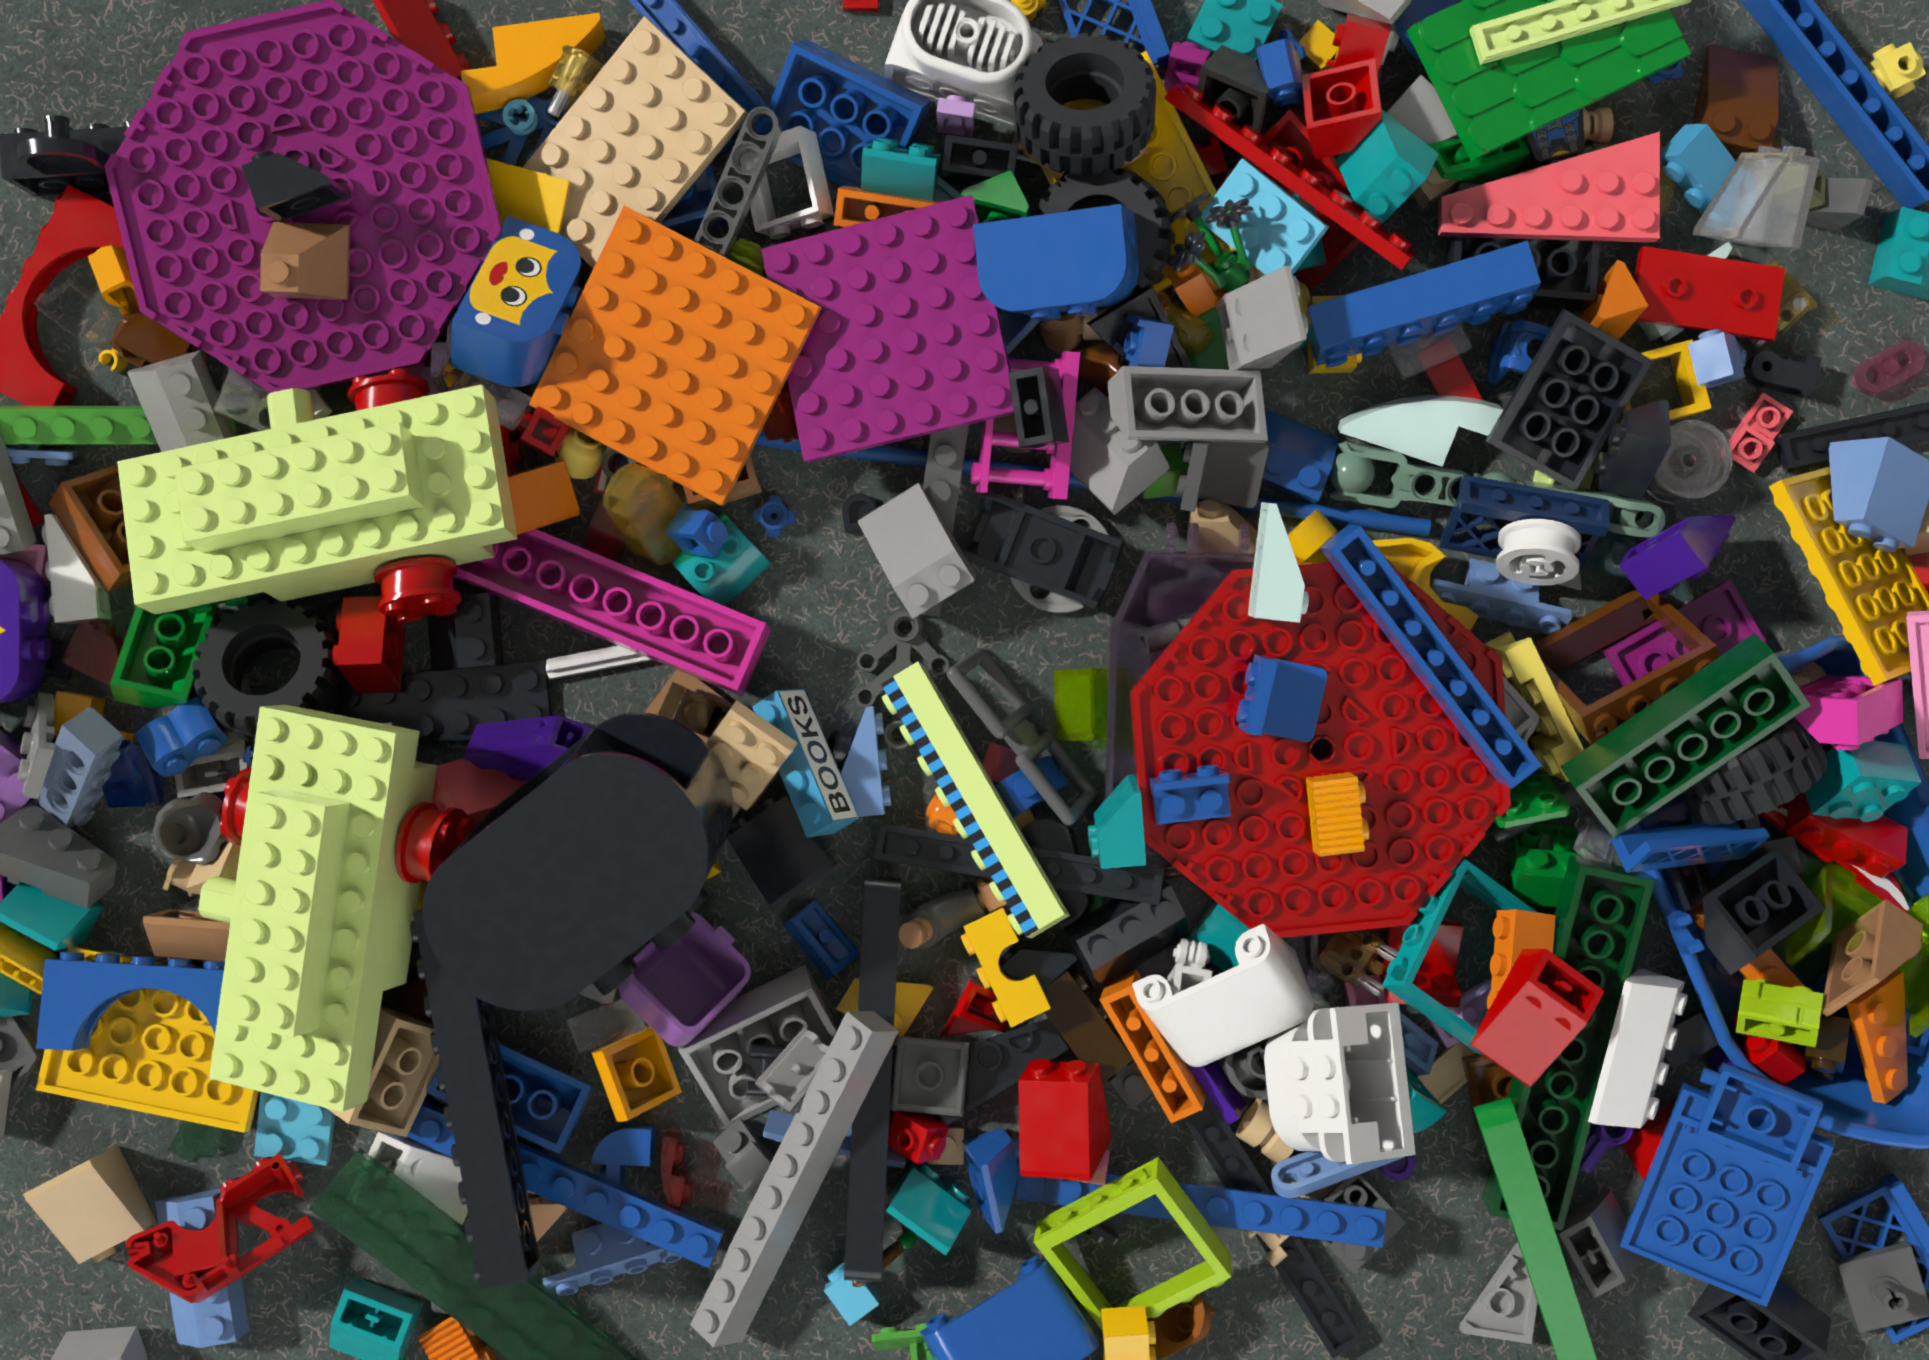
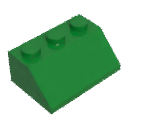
M218 605L212 606L211 611L200 614H191L186 609H180L156 615L136 606L110 682L114 701L151 709L186 704L195 676L192 674V664L194 661L200 660L196 656L195 651L198 643H205L207 640L204 633L212 625Z

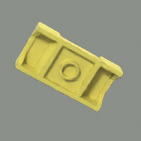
M1508 631L1484 645L1502 658L1503 676L1507 680L1512 681L1516 691L1540 717L1535 731H1541V733L1529 738L1533 748L1531 751L1542 764L1538 769H1544L1550 776L1554 775L1568 782L1569 779L1560 766L1581 753L1584 748L1532 639L1526 638L1515 642L1512 633Z

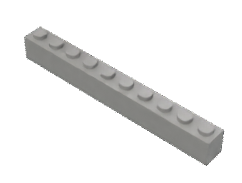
M874 1011L846 1012L690 1324L713 1348L742 1342L899 1032Z

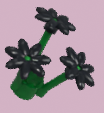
M1204 193L1196 196L1192 202L1186 203L1184 207L1177 209L1170 217V222L1172 223L1186 215L1190 223L1194 221L1200 232L1196 235L1189 232L1184 244L1179 243L1174 246L1176 253L1168 260V265H1174V271L1178 272L1185 262L1189 265L1196 264L1213 280L1218 289L1224 287L1226 291H1232L1246 283L1251 276L1248 270L1253 265L1246 255L1238 224L1242 221L1241 215L1252 212L1253 207L1248 206L1249 199L1246 198L1236 203L1232 199H1228L1224 207H1211V215L1206 218L1205 222L1213 223L1217 221L1216 225L1218 228L1224 225L1230 228L1237 255H1234L1231 251L1224 253L1201 218L1203 213L1198 206L1211 196L1210 193ZM1203 238H1205L1217 257L1214 261L1215 270L1201 258L1200 251L1206 247L1201 242Z

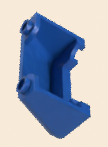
M1039 1256L1029 1258L1020 1265L1021 1271L1017 1274L1018 1280L959 1317L954 1315L947 1316L946 1313H940L926 1322L927 1328L920 1331L934 1360H1082L1098 1348L1099 1342L1054 1268L1045 1257L1040 1259Z

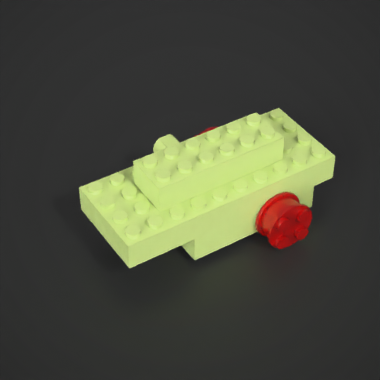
M398 368L389 371L386 375L354 378L352 380L353 385L347 391L350 402L355 404L356 411L315 419L311 393L304 389L290 388L272 392L267 396L271 429L117 461L134 605L156 615L261 592L279 601H288L376 582L381 585L382 599L377 604L379 612L387 616L398 617L399 623L416 622L421 620L423 615L445 616L456 613V606L462 602L461 594L454 589L453 575L457 572V565L494 558L492 544L518 539L495 397L482 384L428 396L430 386L427 380L411 375L409 369Z
M291 705L260 706L252 766L241 770L236 777H231L226 782L222 819L219 826L220 833L225 835L231 844L241 846L237 878L233 880L219 876L210 877L201 888L198 910L203 918L230 923L209 1079L340 1112L367 1102L382 993L385 990L406 984L412 946L410 922L414 921L413 913L417 911L421 880L429 882L436 869L475 828L474 820L469 819L464 810L451 807L445 811H440L436 804L432 803L437 765L415 761L420 731Z

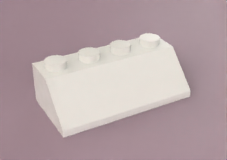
M1642 968L1625 980L1588 1122L1598 1125L1641 1128L1648 1119L1654 1120L1660 1099L1654 1097L1657 1084H1664L1669 1069V1064L1663 1062L1667 1049L1673 1050L1678 1035V1029L1673 1028L1676 1014L1680 1016L1683 1014L1688 994L1682 993L1685 982Z

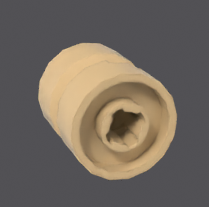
M1257 1098L1239 1122L1236 1136L1253 1148L1260 1145L1262 1154L1276 1163L1288 1159L1295 1149L1286 1145L1275 1132L1270 1118L1268 1101Z

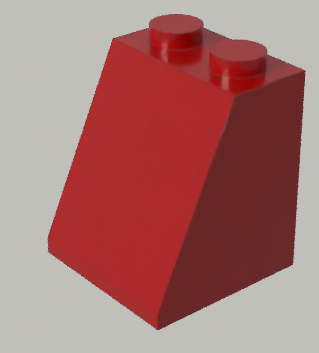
M1048 1059L1030 1060L1018 1080L1021 1176L1091 1181L1112 1139L1099 1063H1085L1081 1060L1070 1062L1050 1061Z

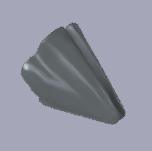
M201 792L191 799L177 798L168 802L156 815V823L153 829V840L161 854L172 860H183L193 864H204L215 860L219 854L221 844L229 841L225 835L220 833L219 829L222 814L220 813V808L223 805L222 800L212 793Z

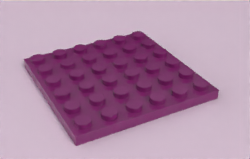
M973 195L761 249L768 280L822 307L787 378L804 462L810 463L1014 414L1008 373H1011L998 308L985 297L978 279L973 224H979L980 222Z

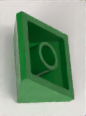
M1011 170L965 188L960 195L961 197L973 195L980 223L985 219L993 222L1031 216L1030 207Z

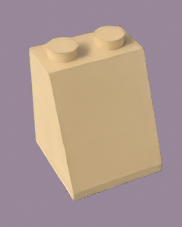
M119 1146L23 1194L28 1204L78 1264L90 1258H93L94 1262L97 1263L116 1253L115 1245L123 1241L127 1242L128 1238L132 1235L145 1231L157 1223Z

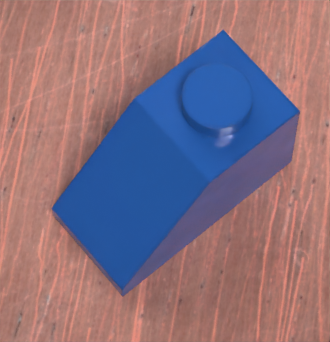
M1049 755L1034 761L1035 765L1057 792L1068 786V783ZM1021 769L995 786L1013 819L1044 801V798Z

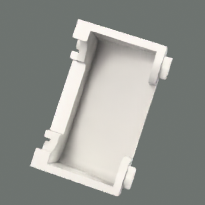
M1264 923L1246 931L1238 938L1235 953L1239 965L1176 994H1174L1170 982L1160 975H1150L1132 983L1136 999L1141 1008L1178 1057L1188 1065L1193 1067L1205 1066L1306 1021L1313 1012V998L1296 951Z

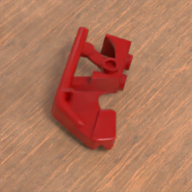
M280 1153L274 1157L263 1158L256 1163L252 1171L240 1178L229 1179L220 1187L221 1195L216 1200V1215L213 1222L207 1228L196 1231L187 1230L177 1225L174 1221H168L129 1237L126 1242L128 1254L130 1255V1259L127 1262L128 1266L136 1274L187 1302L200 1303L315 1230L307 1215L291 1225L287 1219L278 1218L258 1208L256 1205L258 1201L281 1192L295 1193L300 1198L305 1196L298 1183L304 1179L294 1160L286 1164ZM237 1219L241 1224H253L269 1232L271 1238L240 1258L238 1241L241 1239L238 1234Z

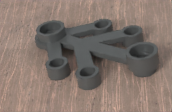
M905 610L895 612L887 623L888 634L870 650L863 651L857 656L856 663L858 668L865 672H871L876 669L878 659L897 645L896 660L871 683L856 690L854 699L858 706L864 708L872 706L876 701V696L884 690L881 684L913 665L910 661L911 646L928 662V669L931 674L943 676L947 673L949 661L945 656L938 655L921 636L923 625L919 616L912 619L909 612H905ZM902 621H908L912 625V630L907 635H903L898 631V625ZM871 655L874 658L873 666L870 668L862 667L860 663L862 656ZM935 659L944 660L946 666L942 672H935L932 669L931 665ZM863 690H868L872 694V700L868 704H862L858 699L859 693ZM940 691L941 695L947 703V697L943 692ZM898 713L893 715L892 722L885 728L884 738L890 747L903 749L909 745L905 739L897 742L892 738L893 730L904 725Z

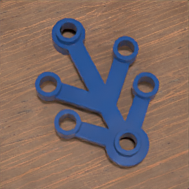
M535 96L526 99L538 115V124L532 133L543 129L536 149L528 153L526 162H528L560 122L554 121L552 115L548 112L554 97L547 101ZM569 100L566 101L562 109L565 114L572 107V103ZM502 109L476 114L477 120L488 119L504 126L481 136L484 151L510 142L501 162L516 166L530 134L519 136L511 132L503 120ZM513 114V118L516 121L514 125H517L520 121L527 122L528 118L523 119Z

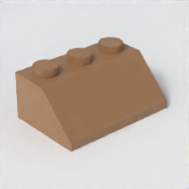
M170 909L143 916V925L154 956L168 957V959L225 961L230 923L203 918L199 911Z

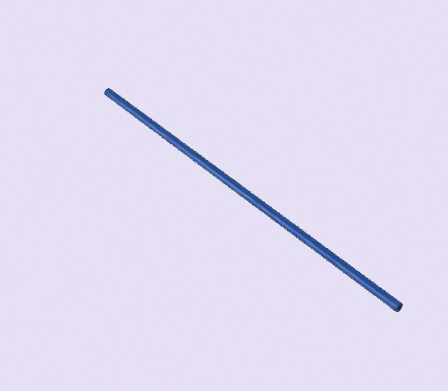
M762 428L755 445L801 451L799 436L796 432ZM881 445L839 456L926 468L928 450ZM964 456L962 473L971 474L973 462L979 463V457ZM990 459V467L1039 472H1044L1045 468L1050 469V467ZM1069 472L1068 488L1088 490ZM1171 495L1149 499L1181 503L1183 496ZM1258 496L1257 504L1253 508L1229 504L1235 511L1260 514L1261 502L1275 503L1281 517L1304 520L1318 509L1331 524L1344 526L1349 524L1360 525L1366 529L1425 537L1429 536L1431 520L1425 518ZM1198 498L1197 502H1202L1207 499Z

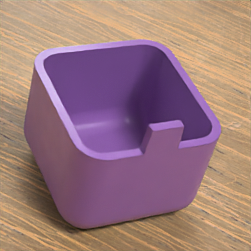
M694 912L691 915L696 922L680 940L664 951H660L651 941L633 958L638 964L636 970L618 986L621 998L666 1043L675 1047L689 1044L737 996L748 982L751 974L747 960L732 946L735 939L721 925L715 930L702 916Z

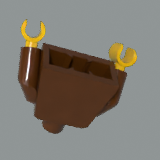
M138 311L120 320L110 342L112 349L102 351L98 357L103 365H107L111 358L114 357V363L110 370L111 372L119 373L126 369L128 362L139 368L199 350L207 366L208 353Z

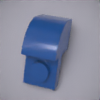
M625 1123L609 1131L599 1142L592 1156L591 1164L606 1165V1168H601L599 1177L625 1187V1165L650 1166L655 1159L656 1123Z

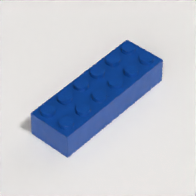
M1528 241L1307 306V335L1316 366L1326 364L1328 368L1339 366L1347 362V357L1361 353L1362 357H1369L1384 350L1383 346L1397 343L1399 347L1417 342L1420 335L1433 332L1434 336H1440L1455 330V325L1469 321L1470 325H1477L1490 320L1491 314L1505 311L1506 315L1525 310L1541 284Z

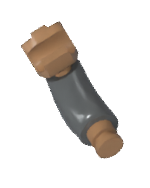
M982 877L976 880L979 892L974 886L940 895L918 906L904 920L899 930V939L907 948L928 949L943 938L963 928V926L988 915L986 908L989 913L1003 907L1007 912L1010 908L1006 901L1000 903L992 892L989 883L994 880Z

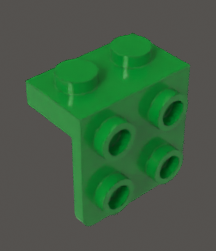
M1547 773L1530 774L1513 789L1510 788L1511 806L1502 817L1495 816L1496 820L1487 830L1497 826L1509 828L1566 817L1570 815V805Z

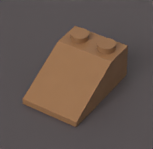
M1885 899L1836 933L1833 938L1821 1013L1828 1017L1881 982L1905 961L1914 958L1922 947L1923 924Z

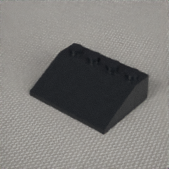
M1459 182L1456 192L1482 184ZM1448 237L1444 265L1528 241L1541 284L1531 302L1527 304V307L1583 312L1596 302L1600 241Z
M1562 309L1488 435L1486 442L1552 480L1576 491L1608 438L1613 425L1617 423L1653 360L1571 312Z

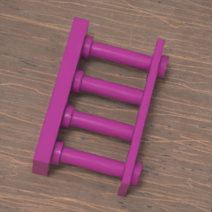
M1061 352L1060 359H1055L1054 362L1008 358L1011 372L1041 366L1059 369L1069 442L1040 448H1028L1046 450V454H1051L1050 469L1045 468L1044 472L990 467L991 445L1022 447H1019L1017 433L993 431L994 419L982 421L979 463L973 462L971 484H977L976 492L983 493L988 491V482L1043 486V490L1048 491L1047 498L1067 500L1080 352Z

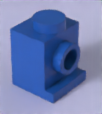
M1128 314L1127 321L1133 324L1132 331L1127 333L1124 342L1125 359L1130 361L1129 366L1165 367L1174 325L1163 320Z
M686 503L681 505L665 530V533L685 554L716 557L729 536L725 524L714 513L705 509L701 511L693 510Z

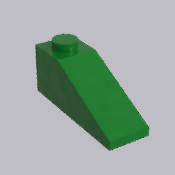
M1459 137L1428 144V146L1439 153L1434 166L1442 179L1474 184H1485L1509 177L1530 153L1522 138L1472 162Z

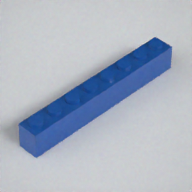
M1740 0L1902 207L1913 209L1929 200V146L1814 0Z
M1349 524L1323 544L1320 550L1497 782L1513 789L1541 767L1542 764L1360 525Z

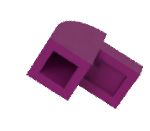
M1173 42L1169 55L1168 70L1164 80L1167 92L1171 86L1178 84L1185 86L1186 83H1190L1198 87L1201 66L1209 59L1211 51L1202 49L1201 46L1192 42ZM1176 108L1178 113L1186 115L1181 110Z

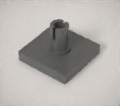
M1908 1242L1834 1260L1855 1328L1859 1333L1929 1317V1301L1912 1247Z

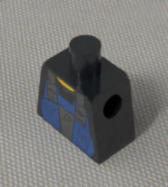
M1583 108L1522 137L1530 151L1522 161V166L1524 168L1540 164L1546 166L1582 153L1584 151Z

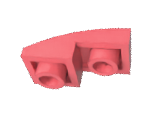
M1759 392L1728 441L1722 454L1754 473L1774 446V438L1793 411L1764 392Z

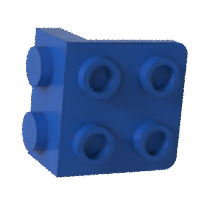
M1254 654L1253 663L1250 662L1248 664L1245 674V684L1247 685L1244 700L1241 699L1237 709L1236 721L1239 722L1238 728L1248 734L1258 736L1265 733L1303 742L1311 741L1314 737L1325 690L1327 672L1319 667Z

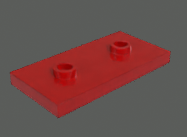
M1642 246L1638 252L1634 281L1645 298L1648 307L1636 321L1704 332L1721 329V332L1729 333L1736 337L1768 342L1773 341L1776 337L1785 268Z

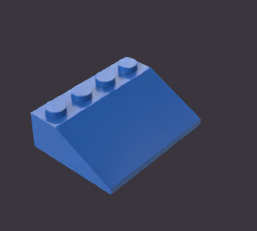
M803 38L791 45L769 107L780 118L781 132L797 126H802L816 132L825 176L830 181L840 186L846 185L861 188L863 147L873 143V140L877 138L897 140V147L909 149L919 134L932 100ZM773 126L768 130V132H767L765 135H767L768 133H770V131L772 130ZM801 153L785 158L804 167Z

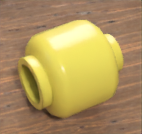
M571 427L566 432L555 452L554 460L555 462L565 460L570 478L588 479L598 472L607 447L605 444Z

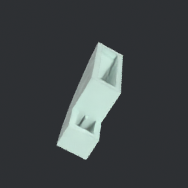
M1452 395L1413 396L1375 404L1350 414L1339 421L1338 430L1342 434L1443 467L1458 426L1488 436L1503 409L1499 404L1476 398Z

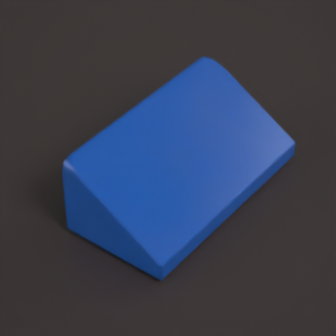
M813 899L783 924L784 928L827 980L838 974L860 954L816 899Z

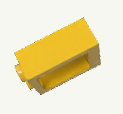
M1693 339L1641 353L1653 361L1670 357L1683 407L1669 410L1670 421L1700 414L1712 408L1706 387L1698 386L1688 348V343L1693 342ZM1630 401L1618 419L1617 424L1621 423L1626 411L1632 409Z

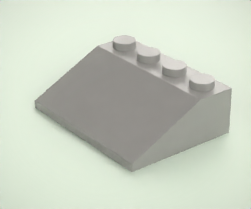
M806 964L734 998L689 1044L678 1047L679 1053L726 1129L738 1118L747 1120L778 1105L770 1097L745 1095L746 1081H757L760 1059L749 1058L750 1044L787 1046L805 1027L807 1030L818 1035L819 1040L826 1046H830L838 1030L824 997Z

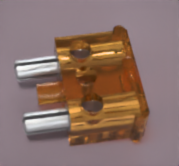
M1372 929L1337 932L1332 935L1317 959L1316 967L1322 973L1327 971L1356 990L1360 985L1374 995L1380 996L1382 994L1380 991L1362 980L1364 979L1384 991V986L1366 974L1370 970L1380 976L1385 970L1386 965L1376 960L1378 955L1390 962L1394 959V957L1382 951V949L1395 957L1398 951L1386 945L1384 936ZM1372 937L1370 944H1363L1365 938ZM1356 953H1363L1359 960H1354ZM1352 967L1353 972L1346 976L1345 970Z

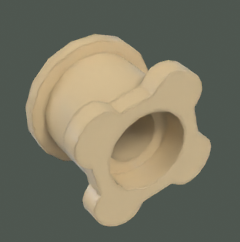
M174 860L167 871V877L162 890L168 892L171 886H175L186 891L196 864L183 860ZM188 892V896L193 897L195 895L193 893Z

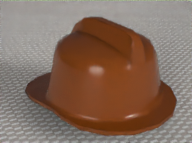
M1197 1294L1191 1301L1181 1302L1167 1309L1159 1317L1147 1319V1321H1154L1156 1344H1151L1149 1347H1155L1156 1357L1164 1358L1171 1356L1191 1344L1202 1341L1208 1335L1211 1328V1316L1216 1313L1214 1307L1208 1305L1201 1298L1200 1294Z

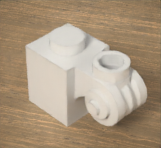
M1181 938L1176 948L1173 949L1176 965L1168 975V981L1173 988L1174 994L1212 978V971L1202 969L1205 963L1210 961L1207 943H1196L1194 940L1190 942L1188 939Z

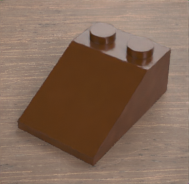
M1708 45L1692 124H1708L1734 159L1757 163L1770 154L1773 148L1779 118L1778 59Z

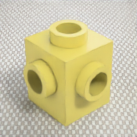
M1911 42L1898 48L1895 47L1894 43L1883 47L1872 54L1875 60L1866 66L1888 95L1892 94L1894 99L1916 88L1914 82L1926 74L1923 68L1922 57L1914 50Z

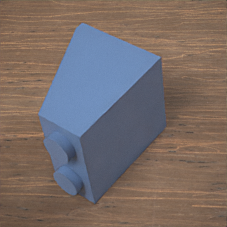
M1890 437L1830 442L1829 462L1834 521L1848 528L1849 534L1859 538H1866L1873 542V547L1878 550L1896 552L1897 548H1914L1929 500V460Z

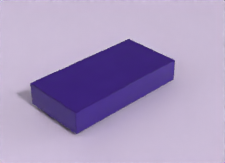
M1214 1061L1201 1067L1188 1065V1068L1225 1121L1231 1124L1240 1119L1247 1104L1225 1076L1219 1063Z

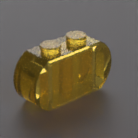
M630 463L618 469L611 477L604 493L603 506L631 553L643 556L658 565L669 564L682 550L665 533V530L684 502L677 496L672 487L673 481L667 475L637 463Z

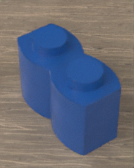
M1281 39L1259 46L1256 53L1260 71L1269 88L1268 97H1271L1272 104L1280 106L1281 109L1299 106L1302 103L1301 100L1304 99L1302 86L1303 72L1298 51L1294 49L1292 41Z
M200 696L189 699L186 704L178 705L168 715L149 722L135 734L150 765L163 778L182 773L196 758L217 752L229 739L222 725L202 703Z

